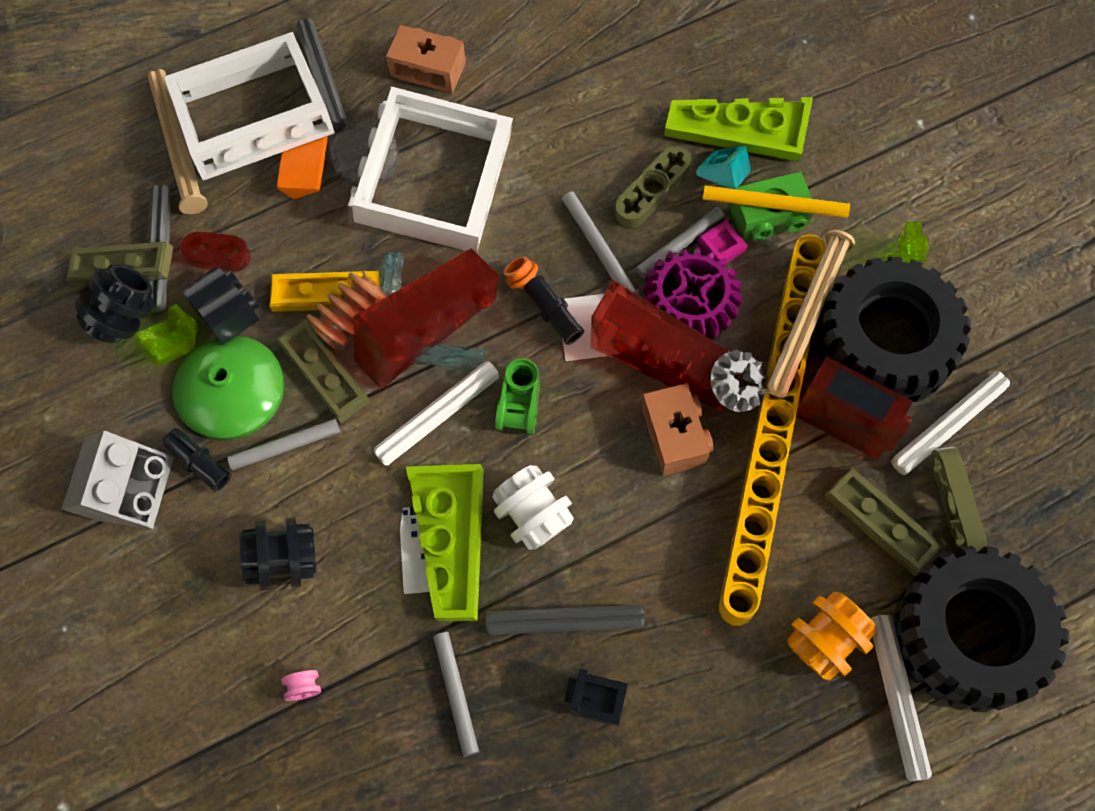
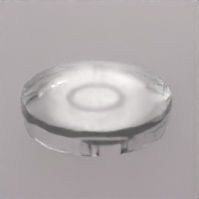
M371 122L355 123L348 126L349 130L343 134L340 132L335 136L330 146V161L337 176L346 183L355 186L359 185L361 179L358 177L360 161L363 156L368 157L371 149L368 148L369 135L373 127L378 128V124ZM394 136L378 183L386 180L394 172L398 164L399 151Z

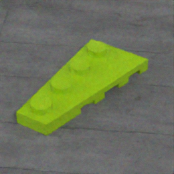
M801 97L799 102H784V98H769L768 102L750 103L749 98L735 99L732 103H718L716 99L672 100L664 136L724 148L744 145V147H747V152L800 162L813 97Z
M481 464L406 467L408 480L412 488L413 508L417 515L420 530L421 549L424 551L427 567L425 570L434 618L438 621H478L484 468Z

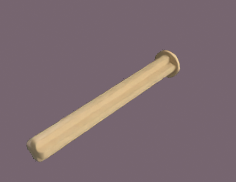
M162 69L150 71L148 80L181 197L179 209L184 214L200 213L207 208L208 203L199 190L187 143L164 78L166 73Z
M830 230L825 236L828 244L768 383L767 392L779 398H784L787 395L845 253L855 245L854 238L844 231Z

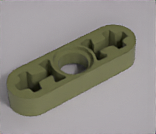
M680 146L666 148L617 199L615 208L617 222L626 228H636L642 225L688 176L691 166L690 153ZM677 161L681 162V166H679V165H674V166L669 170V175L667 176L666 172L668 171V168H669V162H671V163H673V164L676 163ZM649 181H657L663 186V189L658 193H650L644 189V184ZM638 203L637 213L631 211L629 214L625 213V207L632 209Z
M955 446L934 449L931 453V467L956 550L960 547L973 546L976 552H978L981 548L987 546V539L961 455Z

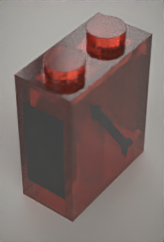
M826 357L809 386L796 417L877 460L884 449L892 452L899 438H902L912 421V417L906 415L913 401Z

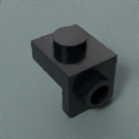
M580 668L577 679L569 677L564 702L571 703L570 715L619 727L628 683L588 674V670Z

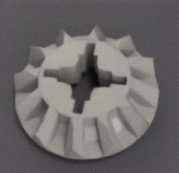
M738 350L720 356L714 363L710 376L711 387L717 400L724 407L736 412L748 411L760 405L762 397L768 393L765 389V382L769 377L764 375L761 369L763 362L756 361L752 357L751 352H739ZM743 372V379L750 386L738 388L739 381L733 375Z

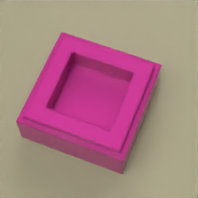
M727 220L697 238V244L706 255L711 251L714 252V260L716 262L725 258L728 263L745 253L748 246Z

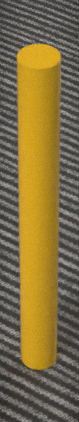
M704 185L702 199L848 218L850 203Z

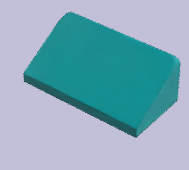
M743 145L714 150L696 170L697 176L730 189H737L751 171L747 147Z

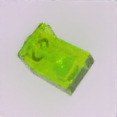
M921 221L906 222L898 238L899 254H889L885 262L889 256L902 257V262L910 263L911 259L922 262L921 267H923L929 250V240L926 235H923Z
M174 304L168 309L166 321L136 333L135 344L156 367H159L194 350L198 331L197 324L191 315L186 314L177 304Z

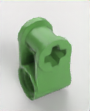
M525 358L516 359L507 366L502 393L497 405L496 430L502 431L506 427L526 430L529 435L534 434L538 412L540 380L538 368L531 360ZM522 375L529 376L532 379L525 386H519L514 383V380Z

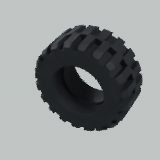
M889 256L886 262H882L881 258L867 260L864 267L862 264H857L848 269L847 274L840 276L834 283L816 325L815 333L818 335L816 348L818 354L824 355L821 364L826 372L833 371L836 374L838 369H841L895 397L892 406H904L909 399L915 403L926 399L929 393H935L949 378L963 359L962 356L968 348L970 342L968 333L971 330V319L968 316H963L968 310L967 305L962 297L957 298L955 296L958 289L950 280L945 283L940 278L942 273L933 267L929 271L921 267L922 262L911 259L910 263L902 262V257ZM873 310H888L904 316L918 330L922 339L923 350L911 354H895L879 348L863 332L859 316Z
M973 546L960 547L954 553L948 551L938 556L907 584L901 593L903 599L897 603L894 616L899 618V623L895 625L898 640H902L903 647L900 649L903 661H910L915 669L909 675L916 683L924 680L930 686L927 689V694L936 700L946 697L949 699L948 705L959 710L971 707L973 712H988L993 709L1001 710L1039 694L1040 689L1050 685L1056 678L1053 670L1062 667L1066 658V653L1059 650V648L1069 643V630L1061 628V621L1067 619L1064 606H1056L1052 598L1058 593L1051 583L1045 586L1038 577L1042 573L1033 565L1025 568L1020 564L1021 557L1011 552H1008L1003 557L998 556L999 550L994 547L984 546L978 552H976ZM958 594L975 595L987 600L1001 612L1011 633V649L1004 663L994 667L979 664L966 657L954 645L948 634L945 622L946 606L952 597Z

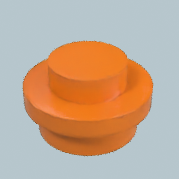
M526 256L516 258L504 269L503 274L506 277V284L511 289H524L525 285L532 278L536 277L538 265L533 260L529 261Z

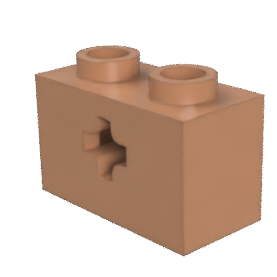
M400 25L386 55L391 78L453 94L466 64L463 41L451 36H441L426 32L421 28H411Z
M688 383L643 394L642 411L662 476L705 466L710 451H713V441L709 430L702 429L699 417L702 416L701 404L696 394L691 395ZM678 428H679L680 430H685V432H684V433H679Z

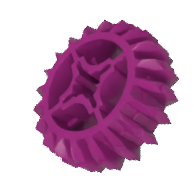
M683 247L680 250L679 257L669 251L666 255V261L658 259L654 270H650L647 274V282L643 286V294L646 296L644 297L643 305L645 309L649 310L648 318L650 321H658L657 329L659 332L667 328L670 329L669 337L671 340L678 333L683 335L685 343L690 341L691 336H696L697 340L702 343L705 340L706 333L715 339L719 335L720 329L726 331L730 327L731 320L736 319L738 315V306L741 305L742 296L739 293L741 283L735 280V268L726 269L727 262L725 258L716 262L713 251L708 253L707 256H703L699 247L695 249L694 254H688ZM674 280L676 290L672 291L671 296L665 298L663 290ZM718 292L721 303L711 311L708 307L709 300L712 298V294Z

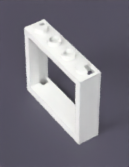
M293 32L164 77L190 155L203 181L335 133L326 106ZM291 55L288 59L284 58V56ZM296 66L311 103L199 142L186 103L284 68ZM189 90L190 93L182 94V92ZM322 120L323 123L313 126V121ZM213 158V163L205 165V160Z
M391 87L387 101H383L379 106L378 128L373 127L369 135L368 148H371L368 157L363 156L360 161L358 177L361 179L358 187L353 186L351 189L348 207L353 209L354 222L477 254L510 140L513 118ZM399 117L492 141L467 227L371 203Z

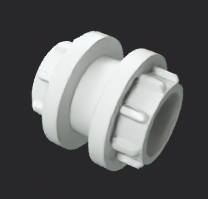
M532 465L522 469L494 490L492 496L498 505L494 509L498 519L510 515L518 526V529L510 536L515 543L523 541L529 550L539 548L571 525L573 521V516L567 509L572 505L569 498L564 496L556 501L547 488L555 481L550 472L543 474L537 466Z

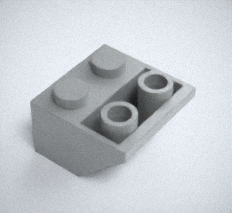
M107 431L86 436L61 509L96 521L153 529L174 457Z

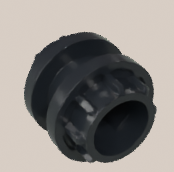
M111 264L107 269L96 270L89 280L90 289L81 292L75 302L78 312L76 317L81 328L95 339L107 343H119L122 339L132 338L140 327L139 319L145 318L154 306L151 297L153 289L149 281L138 271L120 264Z
M296 517L286 518V530L267 531L266 520L255 521L254 529L243 530L240 534L243 581L247 585L259 584L260 591L271 590V578L290 577L291 588L301 587V579L313 578L316 574L313 527L309 524H296Z

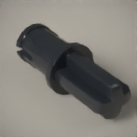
M177 428L172 429L164 436V446L185 464L184 469L197 475L213 492L221 490L229 482L232 474L209 455V450L206 447L200 448Z

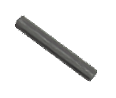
M310 18L299 20L296 27L333 129L345 128L348 121L314 22Z
M164 184L160 186L153 185L150 189L147 243L163 241L169 243L171 191ZM167 279L151 280L149 283L153 289L151 297L154 306L150 313L164 312L167 301Z
M641 605L489 611L486 614V630L490 635L642 628L645 623L644 609Z

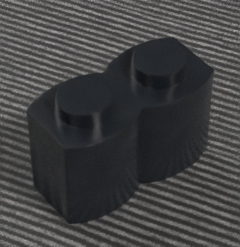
M217 265L181 289L192 307L222 345L260 320L254 312L259 305L247 289L242 292L239 291L243 287L231 270L224 273Z

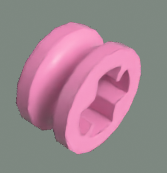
M302 671L283 677L281 683L287 687L284 700L297 701L320 694L321 687L315 684V680L319 677L318 671Z

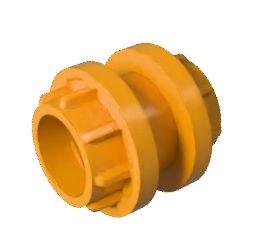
M832 592L826 599L819 595L812 602V605L819 613L808 624L798 617L791 624L795 631L789 636L787 642L793 652L819 677L830 681L837 673L845 677L852 670L844 659L855 648L866 655L874 647L869 640L876 634V625L853 601L841 592Z

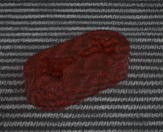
M192 232L183 238L181 242L183 256L191 266L196 268L212 269L218 265L222 271L231 270L232 272H238L247 267L251 260V253L245 241L234 235ZM200 245H204L206 250L201 249L197 255H194L192 250H198ZM234 249H238L240 254L236 253L232 256V259H228L226 254H232Z

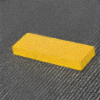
M359 271L272 274L269 306L272 312L317 311L318 304L330 308L332 305L327 295L331 293L340 298L342 294L338 284L342 283L351 288L353 285L348 274L353 273L362 277L363 273ZM363 271L380 288L379 271ZM375 300V302H376V304H377V306H378V308H379L380 301Z

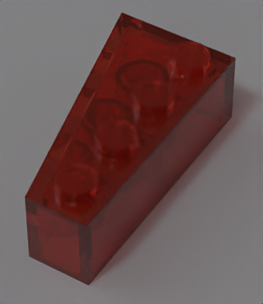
M470 248L353 316L354 361L380 389H383L483 308L490 306L497 297L499 274Z
M612 280L591 316V348L670 387L688 383L691 395L696 394L700 402L723 412L725 407L717 400L713 393L710 376L717 359L733 350L724 348ZM742 373L733 376L739 381Z

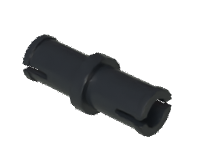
M542 275L532 278L525 285L524 290L541 310L540 316L542 319L552 324L566 345L576 342L585 331L568 311V303L564 298L557 297Z

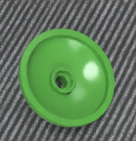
M235 336L222 345L217 338L212 339L193 350L180 365L173 382L172 395L174 406L182 421L195 433L213 440L239 439L256 432L274 416L283 398L284 375L275 355L260 342L247 337ZM227 374L223 381H216L219 375Z

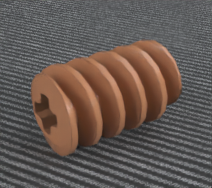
M363 271L362 277L353 273L348 274L353 285L351 288L342 283L338 284L342 294L340 298L331 293L327 295L332 305L330 308L321 304L317 305L321 314L320 318L310 314L306 316L315 332L334 349L337 348L333 341L342 345L347 343L344 331L351 334L358 332L354 320L362 324L368 322V317L364 310L373 314L379 312L375 300L384 304L389 302L387 295Z

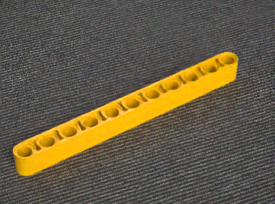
M810 234L801 236L794 246L788 264L766 376L769 377L765 382L766 390L782 353L781 350H783L794 324L788 318L797 317L807 292L799 291L795 286L809 289L826 249L825 241L819 236ZM801 255L811 256L814 260L805 259ZM811 337L787 395L784 398H779L766 393L760 401L719 602L721 617L733 626L747 624L760 605ZM776 416L783 421L784 425L774 426L768 422L767 417ZM764 450L773 452L777 457V461L768 462L761 457L759 452ZM752 487H765L770 492L771 497L760 498L756 496ZM749 521L758 523L763 529V534H750L745 528V523ZM741 558L751 560L756 566V572L745 573L741 571L737 565V560ZM733 596L743 597L748 602L749 610L746 612L735 611L730 606L729 598Z

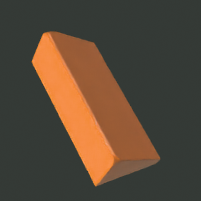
M328 136L282 152L277 180V188L294 200L320 192Z

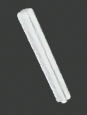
M489 361L483 362L374 448L376 457L384 465L392 463L495 382L499 377L497 369Z
M999 371L993 372L896 454L891 460L892 466L900 474L907 475L927 458L934 449L941 446L1003 393L1010 385L1009 379L1004 377Z
M878 615L871 618L876 625V634L873 636V642L906 777L909 781L913 782L926 780L931 777L932 773L903 657L900 652L893 617L891 615Z

